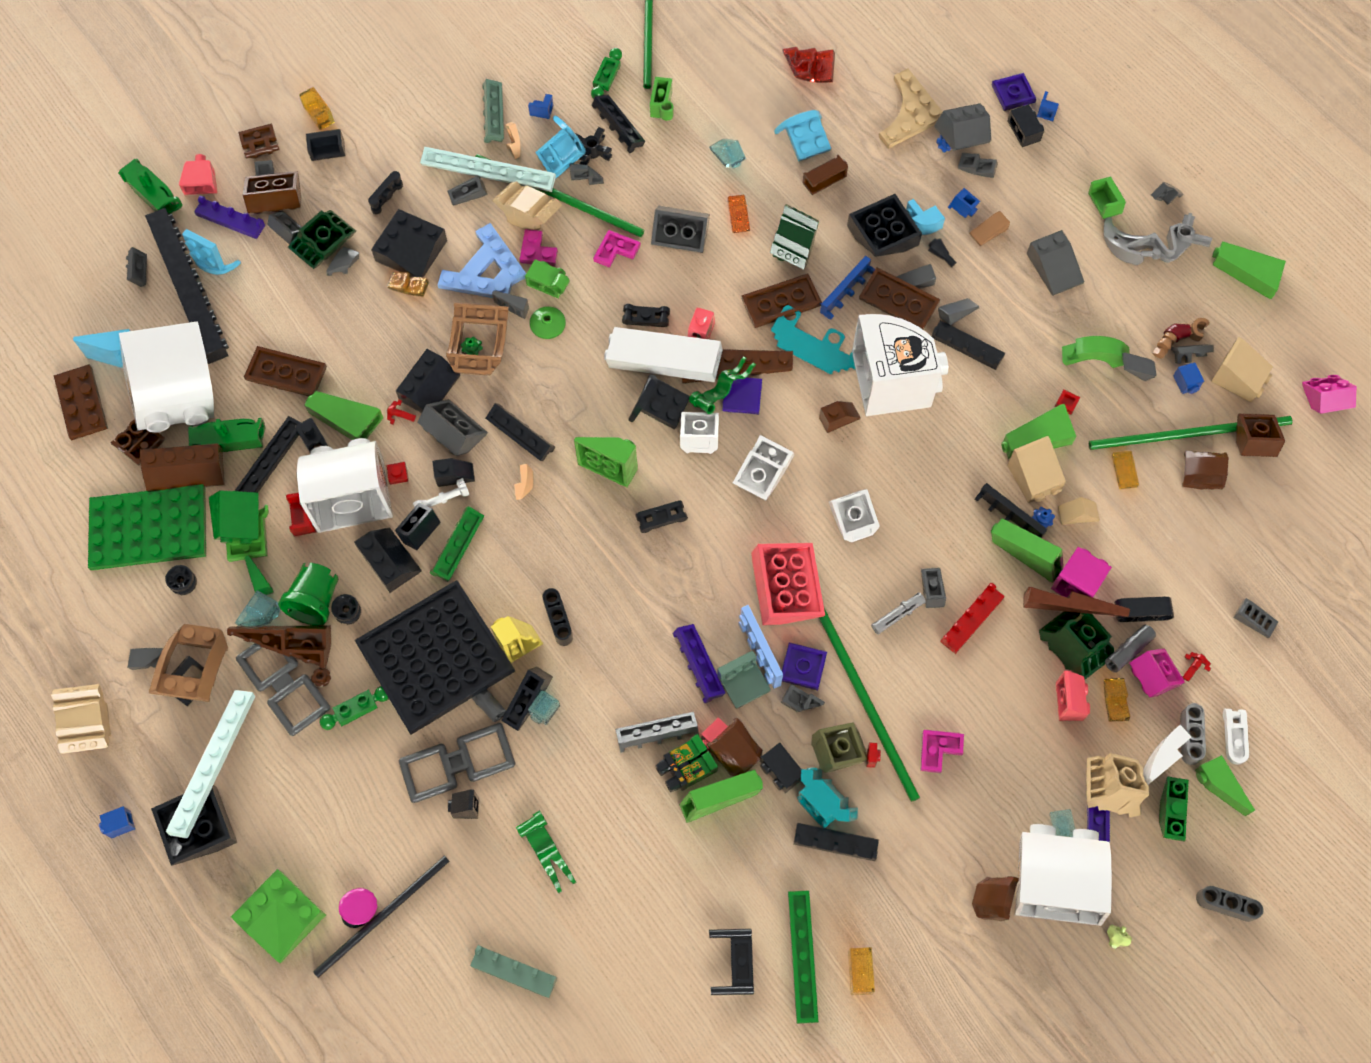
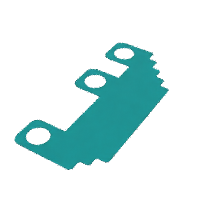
M786 305L781 313L793 309V307ZM800 311L795 312L796 318L794 320H787L785 316L778 317L771 328V332L776 334L774 339L778 340L777 347L785 351H793L794 356L829 374H832L833 371L840 372L841 369L848 371L849 368H853L855 370L852 352L848 355L839 350L845 335L830 328L821 341L794 327L801 316ZM831 333H837L840 336L838 343H831L828 337Z

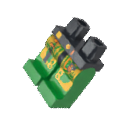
M696 734L688 742L663 755V760L656 765V770L660 776L669 771L673 777L665 781L671 793L678 789L683 791L687 787L716 773L718 765L709 751L707 752V748L700 736Z

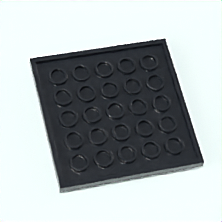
M458 580L355 640L410 735L515 672L511 662Z

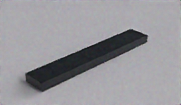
M290 416L286 418L235 491L255 493L260 491L298 438L299 434L295 426L300 424V421Z

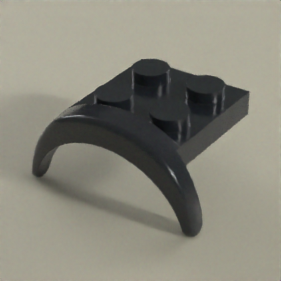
M650 374L628 421L634 422L639 413L642 412L675 429L690 396Z

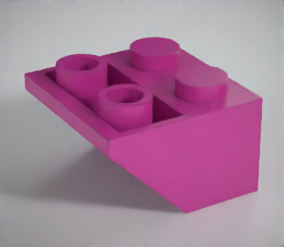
M1328 375L1327 378L1322 379L1311 378L1310 381L1302 382L1311 409L1320 414L1356 408L1357 386L1348 380L1342 379L1339 375Z

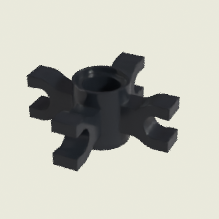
M598 126L594 136L590 135L586 138L575 133L586 150V153L579 158L581 160L580 164L588 165L590 159H595L598 156L610 161L612 158V148L600 145L605 138L603 134L605 129Z

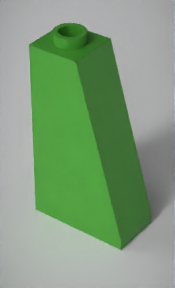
M1223 241L1219 248L1216 247L1212 255L1215 258L1213 266L1263 296L1272 299L1277 292L1285 260Z
M318 391L309 396L304 404L309 414L351 440L367 439L384 418L381 410L376 407Z
M1061 404L1007 433L1001 446L1008 459L1011 458L1014 449L1049 436L1054 449L1072 445L1076 434L1065 404Z
M1003 518L998 524L993 525L991 535L994 544L1052 583L1063 570V552L1060 547Z
M752 770L689 791L679 806L686 823H689L757 795L763 789V782L761 777L757 775L756 770Z

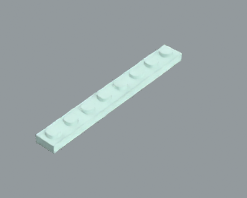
M424 147L420 162L428 167L506 183L517 181L521 186L527 185L531 188L552 192L556 174L552 172Z
M234 691L166 830L170 836L189 837L255 699L253 692Z

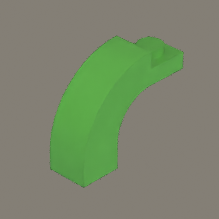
M1087 336L1077 338L1076 343L1063 346L1062 360L1066 366L1085 360H1101L1115 368L1123 366L1122 353L1130 354V349L1127 344L1116 338Z

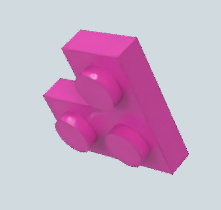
M525 229L520 263L532 264L536 259L555 267L558 250L555 247L541 246L542 231Z
M608 230L593 260L609 268L617 254L634 260L641 243Z
M923 730L920 771L941 773L943 754L962 756L964 734Z

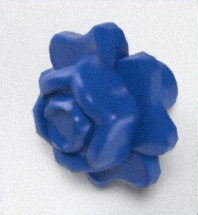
M940 135V138L936 140L938 148L943 153L950 151L951 147Z
M1039 507V510L1035 509L1033 511L1034 515L1032 518L1042 526L1047 528L1053 525L1055 515L1051 514V509Z

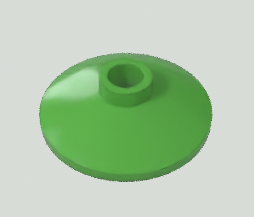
M555 307L539 308L530 318L531 331L539 338H555L565 329V316Z

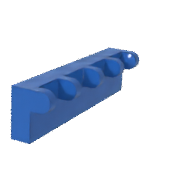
M865 256L821 303V314L831 320L834 315L830 311L835 306L839 309L844 306L840 300L846 294L850 297L855 294L851 288L857 282L861 285L866 282L862 276L866 272L873 274L875 271L870 266V258Z

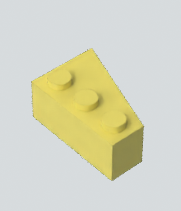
M513 617L499 618L491 626L496 641L511 663L543 644L532 625Z

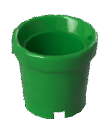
M303 563L288 592H284L278 602L280 610L301 623L324 625L330 614L328 608L339 580L338 576L335 574L333 578L329 575L331 570L323 565L309 563L308 567H305V563Z

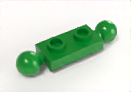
M612 48L610 50V58L604 57L593 80L594 88L591 90L593 99L595 96L604 95V90H610L621 66L619 60L622 58V51L619 48Z
M379 686L374 694H371L368 689L333 707L335 714L323 715L320 718V726L324 730H331L336 722H339L342 727L377 709L376 701L385 702L389 698L382 686Z

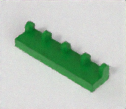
M470 506L464 509L460 520L455 525L454 531L450 538H448L443 551L438 556L433 569H431V575L438 576L447 582L451 579L484 518L483 514Z

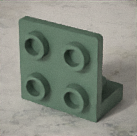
M753 650L717 669V675L736 709L769 693L771 690L756 664L757 657Z

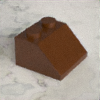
M1239 413L1237 416L1236 444L1240 455L1278 457L1285 443V438L1276 416Z

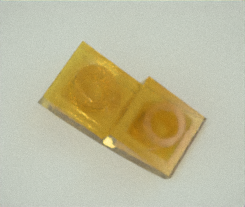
M393 272L387 287L404 294L424 297L429 281L427 278L411 277L407 272Z

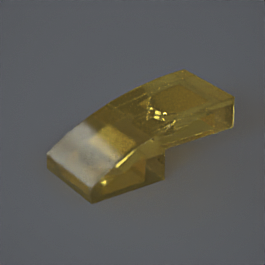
M1104 679L1105 703L1109 722L1129 721L1130 712L1127 704L1128 692L1125 679Z

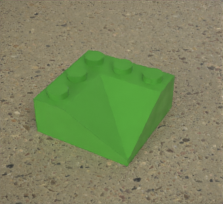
M575 437L574 444L578 465L628 488L638 470L636 445L628 439L623 440L619 437Z
M277 869L243 903L231 918L277 962L281 963L318 925L326 914L283 872Z

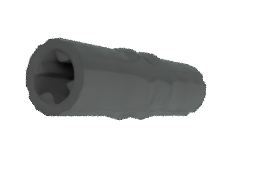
M1143 625L1131 637L1127 638L1105 660L1107 668L1116 673L1156 637L1154 629L1148 625Z
M487 689L471 698L493 722L499 721L506 712L503 706Z

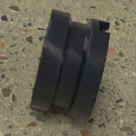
M176 565L167 572L165 582L175 594L182 596L191 593L195 589L197 578L187 566Z
M343 594L334 599L331 605V612L339 623L350 625L360 618L361 607L355 597Z

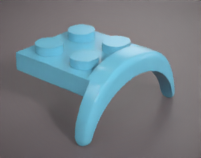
M817 110L794 115L783 121L774 130L775 134H779L786 129L798 162L831 150L820 121L822 119L821 113Z
M555 115L553 120L562 129L535 153L547 172L555 173L557 178L570 167V164H574L582 157L586 150L575 132Z
M188 229L182 233L190 256L203 271L220 275L232 271L241 264V261L237 260L231 264L224 265L215 243Z

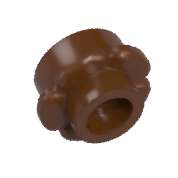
M326 668L314 670V674L311 676L312 682L318 687L328 685L331 680L330 671Z

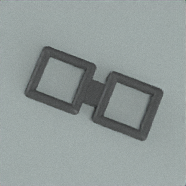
M254 643L237 655L236 661L258 691L261 692L269 686H273L277 694L268 699L267 704L289 735L295 736L328 712L330 705L308 675L304 674L295 681L289 675V672L298 666L295 657L283 655L288 664L261 682L246 661L248 657L262 648L260 647L261 645ZM304 684L320 705V708L293 726L277 703Z
M497 723L458 737L457 744L459 750L449 754L444 744H438L400 758L399 765L410 801L417 803L455 789L457 787L455 774L463 771L467 772L471 782H475L513 768L515 760L503 725ZM497 732L506 762L475 772L466 743ZM439 753L448 783L417 793L408 764Z

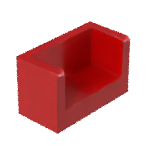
M299 492L287 494L286 499L290 504L292 523L289 529L292 535L295 537L317 533L300 504Z

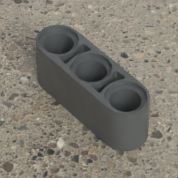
M1207 886L1196 895L1197 903L1201 907L1243 921L1250 922L1258 919L1264 912L1263 906L1259 901L1215 886ZM1205 892L1211 894L1212 902L1206 899ZM1226 899L1231 900L1233 909L1227 906ZM1247 906L1253 908L1254 915L1248 913Z

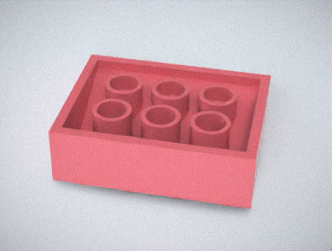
M813 543L758 544L751 552L762 625H782L824 617L825 611Z

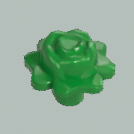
M475 337L466 338L461 343L462 353L478 355L479 351L483 349L481 346L482 341L477 340Z

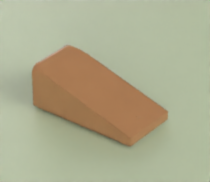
M998 211L969 234L979 246H982L1008 230L1010 221L1001 211Z

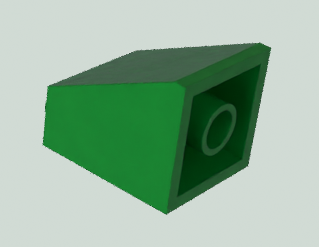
M219 490L209 496L214 540H220V543L240 541V544H252V541L258 539L259 493Z

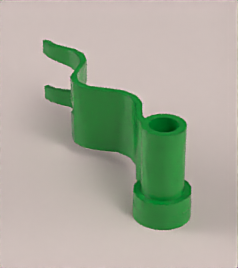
M743 357L735 369L721 372L714 388L705 391L703 394L699 391L693 392L689 398L690 404L701 408L707 414L713 413L715 410L714 403L728 395L733 381L747 378L756 364L752 363L743 374L734 375L742 369L747 359Z
M539 810L532 814L533 817L518 825L516 829L521 837L526 836L557 892L560 893L562 890L551 864V859L572 884H575L576 880L544 826L548 823Z

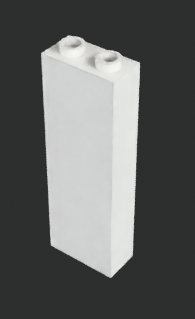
M614 327L613 333L609 335V348L605 350L604 360H606L609 368L715 382L723 349L721 341Z

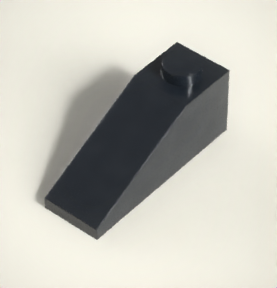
M537 666L528 669L501 721L519 731L544 695L553 676Z

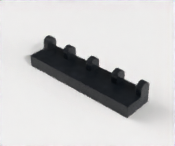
M609 95L595 96L592 107L594 109L598 108L601 111L600 117L602 119L606 118L609 121V129L611 131L616 130L620 135L618 140L628 145V153H632L636 147H642L645 140Z
M941 320L934 328L931 336L933 339L994 370L998 368L1005 356V352Z
M495 403L485 419L540 461H544L549 452H553L555 449L553 444L547 442L541 435L530 429L528 425L521 422L500 404Z
M987 483L974 500L977 502L981 498L991 505L988 509L990 512L996 508L1006 516L1005 520L1013 521L1020 528L1040 538H1043L1048 530Z
M797 823L793 845L875 861L878 853L879 839Z

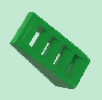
M246 556L244 559L254 591L258 597L273 593L272 587L252 558Z

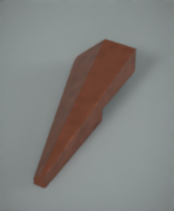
M1028 587L1023 597V608L1128 617L1130 612L1129 608L1076 592H1071L1068 597H1063L1037 588Z

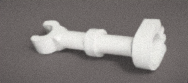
M463 478L456 482L458 488L446 493L441 492L439 496L429 500H417L413 502V505L415 507L418 503L432 507L441 502L444 504L447 500L458 495L466 497L470 494Z

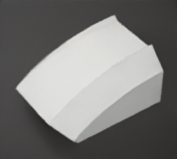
M682 412L680 448L687 454L690 452L711 454L718 449L719 413Z
M867 489L829 501L834 519L844 540L854 542L872 536L878 530L879 523Z

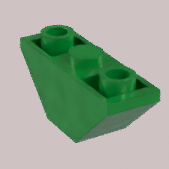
M1169 776L1166 778L1159 809V825L1163 838L1186 841L1189 784L1187 779Z

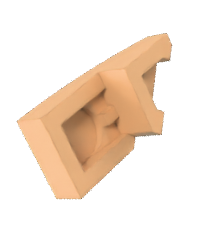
M510 122L505 127L512 142L506 144L508 149H511L514 159L520 157V139L515 123Z
M527 464L520 465L521 483L514 484L517 500L523 499L533 488V470Z

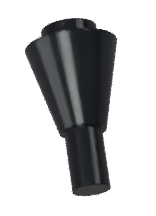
M935 238L929 243L928 246L930 248L928 251L945 260L951 267L957 263L949 255L941 238L938 240Z

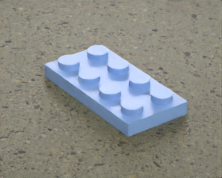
M749 605L741 608V615H739L740 622L738 623L743 633L746 632L748 645L751 650H755L757 654L756 661L759 667L763 666L766 672L764 677L767 683L772 684L775 689L781 686L783 673Z

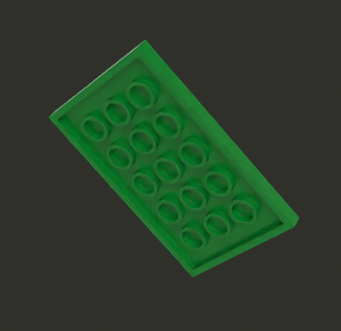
M204 484L89 498L88 568L90 570L206 557V488Z

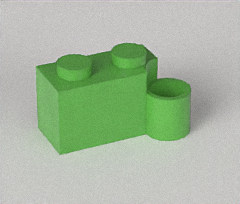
M655 76L650 100V117L662 118L665 121L673 118L671 78Z
M536 259L525 275L527 286L558 299L570 282L563 269L552 267L548 263L540 262Z

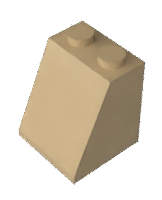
M1238 337L1211 382L1252 403L1255 397L1259 398L1265 388L1262 385L1264 383L1267 384L1271 379L1272 374H1270L1273 366L1244 339Z
M1049 436L1014 449L1007 466L1028 503L1033 501L1040 502L1047 495H1056L1062 491L1066 481Z

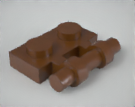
M272 123L238 132L243 150L250 148V151L244 152L246 159L252 157L255 159L259 155L267 153L270 155L274 151L280 150L278 143L271 145V142L277 141ZM265 144V147L256 149V146Z

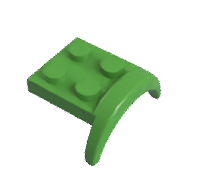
M268 505L259 510L257 540L252 541V544H240V541L226 543L227 560L229 562L245 560L246 556L250 558L268 556L265 518L269 513Z

